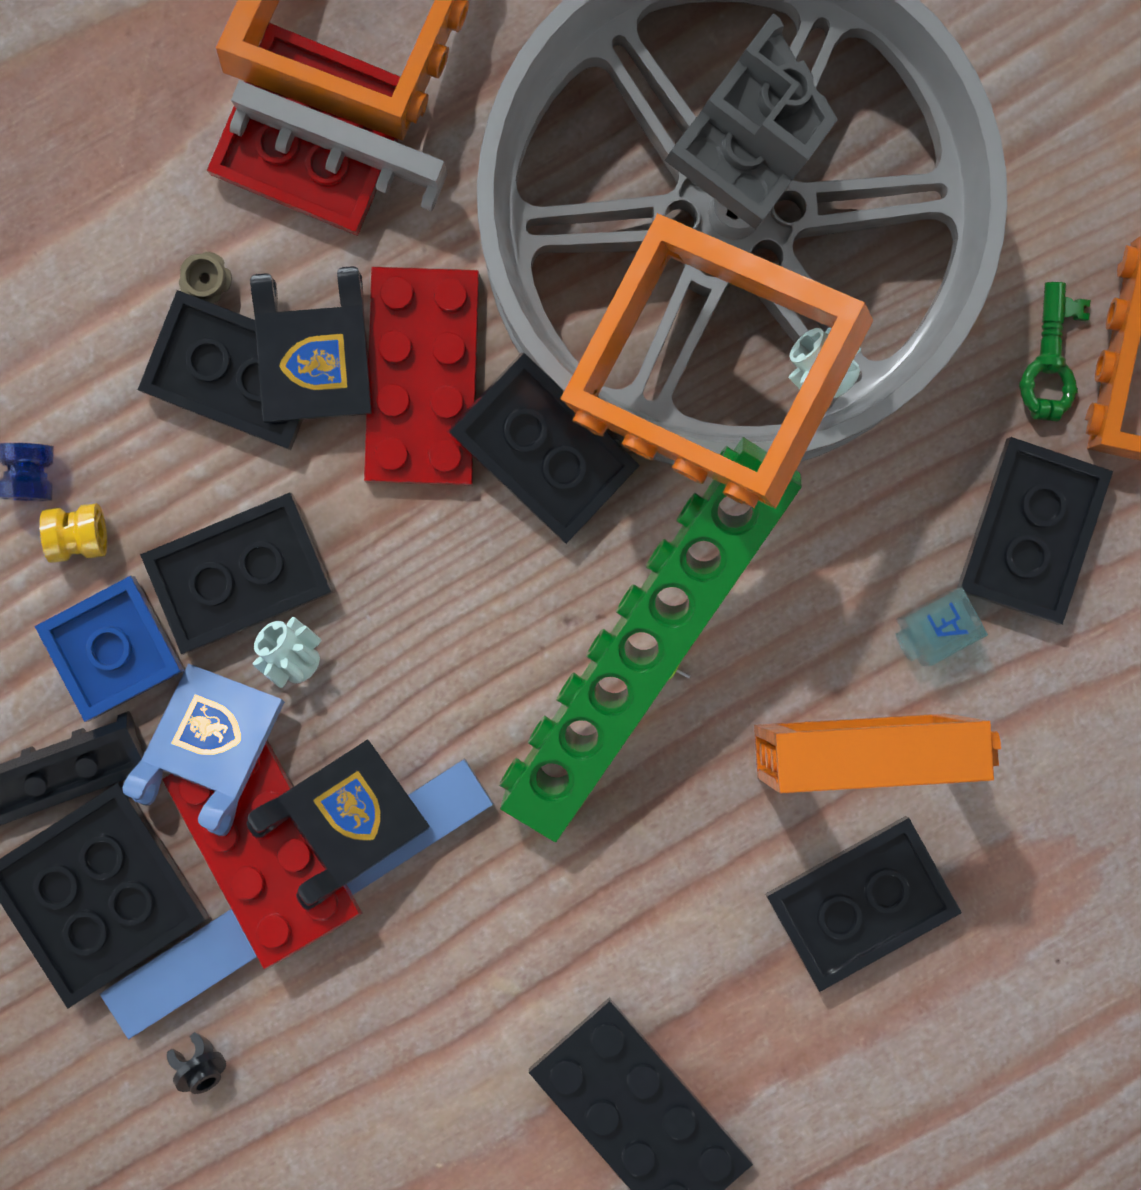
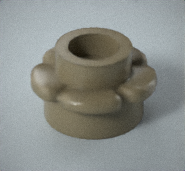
M204 252L203 254H194L185 259L181 265L179 286L182 292L214 304L221 299L223 292H227L230 289L232 283L231 271L224 267L225 262L223 258L216 253ZM209 274V282L202 283L200 280L201 276Z

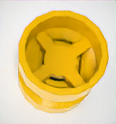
M99 504L80 505L76 511L66 513L61 508L42 510L40 514V537L43 552L49 563L68 561L72 554H82L86 558L105 557L108 546L107 529L104 514Z

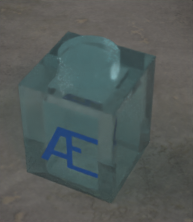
M962 587L952 588L896 619L901 631L895 633L901 649L911 662L918 659L921 666H932L988 635Z

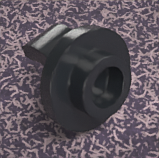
M194 1032L190 1035L191 1041L195 1045L194 1056L189 1061H186L182 1053L171 1049L167 1052V1060L169 1065L177 1070L173 1077L177 1090L201 1094L219 1083L221 1073L226 1068V1060L220 1052H214L213 1046L207 1038Z

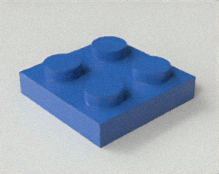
M129 576L35 626L84 722L91 721L184 672L176 653L135 576Z

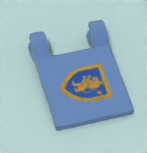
M188 663L142 760L126 778L122 787L123 793L137 803L146 806L151 805L159 792L163 771L215 791L214 794L205 803L198 816V823L211 833L225 836L233 824L239 798L285 702L278 697Z

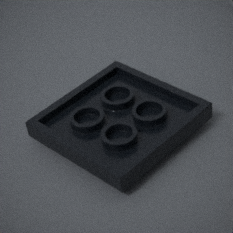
M123 782L116 783L0 858V904L67 1009L209 918L136 802L123 793Z

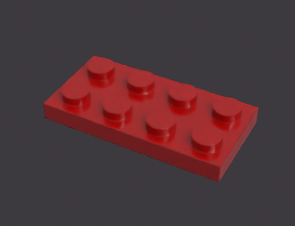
M371 267L368 368L372 414L366 415L365 482L473 486V456L447 431L475 402L479 270Z
M268 740L239 798L233 824L225 836L211 833L198 823V816L203 806L215 791L173 774L162 779L263 969L273 967L363 914L347 884L312 910L306 911L296 898L299 886L324 871L325 868L290 818L260 839L255 838L247 828L246 823L250 812L293 788Z

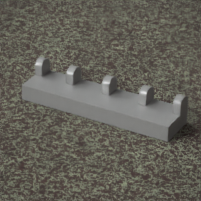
M238 81L231 98V102L236 108L230 124L231 133L242 136L249 119L258 121L280 130L275 150L287 154L296 136L331 150L326 162V170L337 174L344 157H349L381 170L376 190L383 193L389 191L394 176L427 188L422 197L421 208L429 211L434 209L448 174L443 160L243 81Z

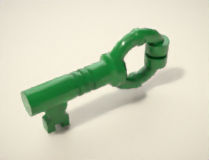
M1063 282L1045 283L1040 355L1027 366L1019 383L1023 402L1031 411L1032 418L1037 420L1060 421L1062 415L1071 408L1078 393L1073 371L1066 364V359L1062 356L1063 340L1061 337H1063L1062 331L1064 328L1062 324H1064V318L1071 316L1073 320H1089L1090 313H1084V308L1090 307L1091 300L1077 299L1073 301L1072 298L1066 297V283ZM1040 372L1045 374L1057 373L1061 377L1063 395L1060 401L1036 398L1033 389L1035 388L1034 380L1037 374Z

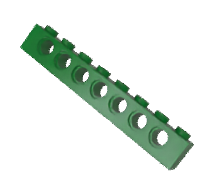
M742 437L734 450L725 446L719 455L757 472L767 451ZM795 471L776 509L758 501L755 508L750 507L742 515H729L719 505L727 497L723 494L726 485L716 480H713L702 497L694 493L689 498L677 518V522L683 525L671 543L663 539L658 544L646 565V568L652 572L642 587L639 588L632 584L616 609V613L621 618L611 633L605 629L599 632L586 654V657L592 661L582 676L574 672L570 675L556 699L562 705L553 719L545 715L541 718L528 740V744L533 748L524 762L515 758L506 770L499 784L500 787L505 789L500 810L551 841L557 842L802 488L800 472ZM707 541L718 548L719 554L712 560L699 561L691 556L688 549L697 542ZM676 587L684 591L688 599L681 605L670 606L662 602L658 594L665 588ZM643 632L653 636L657 644L650 649L641 650L631 645L628 638L635 633ZM606 677H616L622 680L627 688L618 693H611L604 690L600 686L599 681ZM576 721H587L597 731L591 735H580L572 730L570 724ZM546 764H557L562 766L567 771V774L562 777H552L547 775L541 767Z

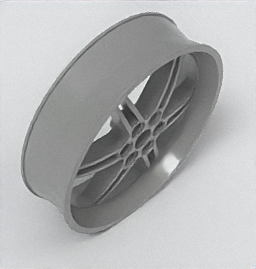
M563 0L540 23L517 54L501 83L488 117L481 146L477 178L478 223L488 278L497 309L518 352H524L565 391L579 362L572 356L560 339L543 309L532 275V266L535 259L540 254L547 252L638 251L648 230L532 235L527 231L531 226L592 223L639 218H652L653 223L657 213L666 217L671 211L680 209L687 211L693 217L695 223L693 229L749 253L760 248L769 249L776 254L779 266L811 279L793 253V242L799 238L883 227L918 220H937L945 223L951 232L953 240L951 255L943 281L920 325L900 350L888 359L882 361L868 360L861 351L854 357L853 360L860 368L857 383L843 395L833 398L832 405L826 411L801 461L818 457L843 446L872 429L887 416L897 411L923 390L946 366L969 334L984 306L996 275L1005 234L1007 175L1001 136L991 103L979 76L959 43L938 17L920 0ZM700 2H742L768 7L787 14L796 25L797 34L790 46L796 60L811 31L815 28H821L824 30L826 37L811 71L815 88L830 54L837 44L846 38L857 37L867 40L895 68L924 115L934 145L936 156L935 168L927 174L819 182H798L792 180L777 202L790 200L796 203L801 211V219L792 223L784 222L776 215L773 206L755 230L739 217L737 220L729 218L727 216L728 208L664 161L675 144L626 71L613 47L620 45L626 49L660 102L684 134L696 116L643 45L637 32V26L640 21L649 13L666 7ZM599 67L606 70L676 181V187L673 191L664 195L549 207L532 206L523 201L517 191L519 170L532 136L550 104L565 86L584 69ZM936 191L941 195L940 200L818 215L817 203L878 198ZM683 263L684 270L638 376L631 385L622 390L603 386L598 398L717 454H720L725 446L734 450L742 437L768 452L782 424L727 426L703 422L683 415L673 404V391L722 294L728 287L732 286V284L719 278L706 276L700 270ZM690 289L708 299L661 393L656 400L649 401L643 396L644 388L686 292ZM758 296L794 343L809 331L794 311ZM817 322V324L824 332L829 328L828 326ZM609 429L605 431L621 447L625 448L622 445L624 436ZM657 452L653 460L672 465L675 462Z

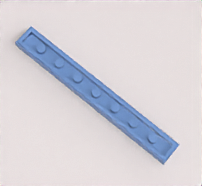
M465 758L408 795L429 824V829L349 882L347 886L352 895L494 804ZM230 909L101 992L100 996L129 1040L257 956L232 909Z

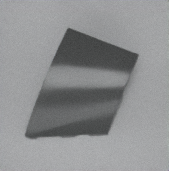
M774 13L745 49L740 59L664 160L755 230L838 120L825 96L816 90L813 83V75L805 61L797 62L782 35L784 24Z

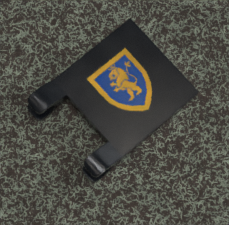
M350 266L338 269L337 279L341 307L278 312V293L275 280L267 273L251 276L250 286L255 315L262 418L264 423L372 414L364 318L363 280L357 267Z
M368 739L279 797L254 809L248 815L246 823L252 835L260 839L290 818L325 868L324 871L308 879L298 888L296 898L306 911L312 910L337 890L418 837L430 827Z

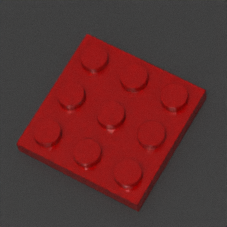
M272 23L268 24L259 45L260 48L392 97L400 79V76ZM244 81L260 89L398 142V139ZM234 106L209 163L207 172L220 180L358 236L377 192L376 184L381 170L345 156L339 171L335 174L325 169L331 150L295 136L288 153H282L275 150L280 130L249 119L242 136L231 133L230 124L236 111Z

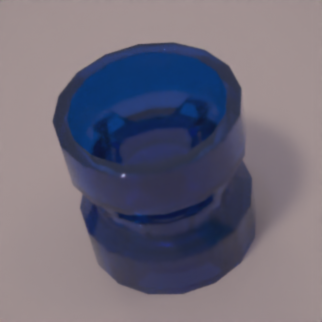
M1 443L0 463L7 467V471H3V477L0 479V499L52 501L53 484L48 480V473H45L44 469L49 468L54 463V446L32 443Z

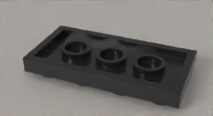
M610 997L529 1068L528 1073L630 1190H725L753 1165L751 1158Z

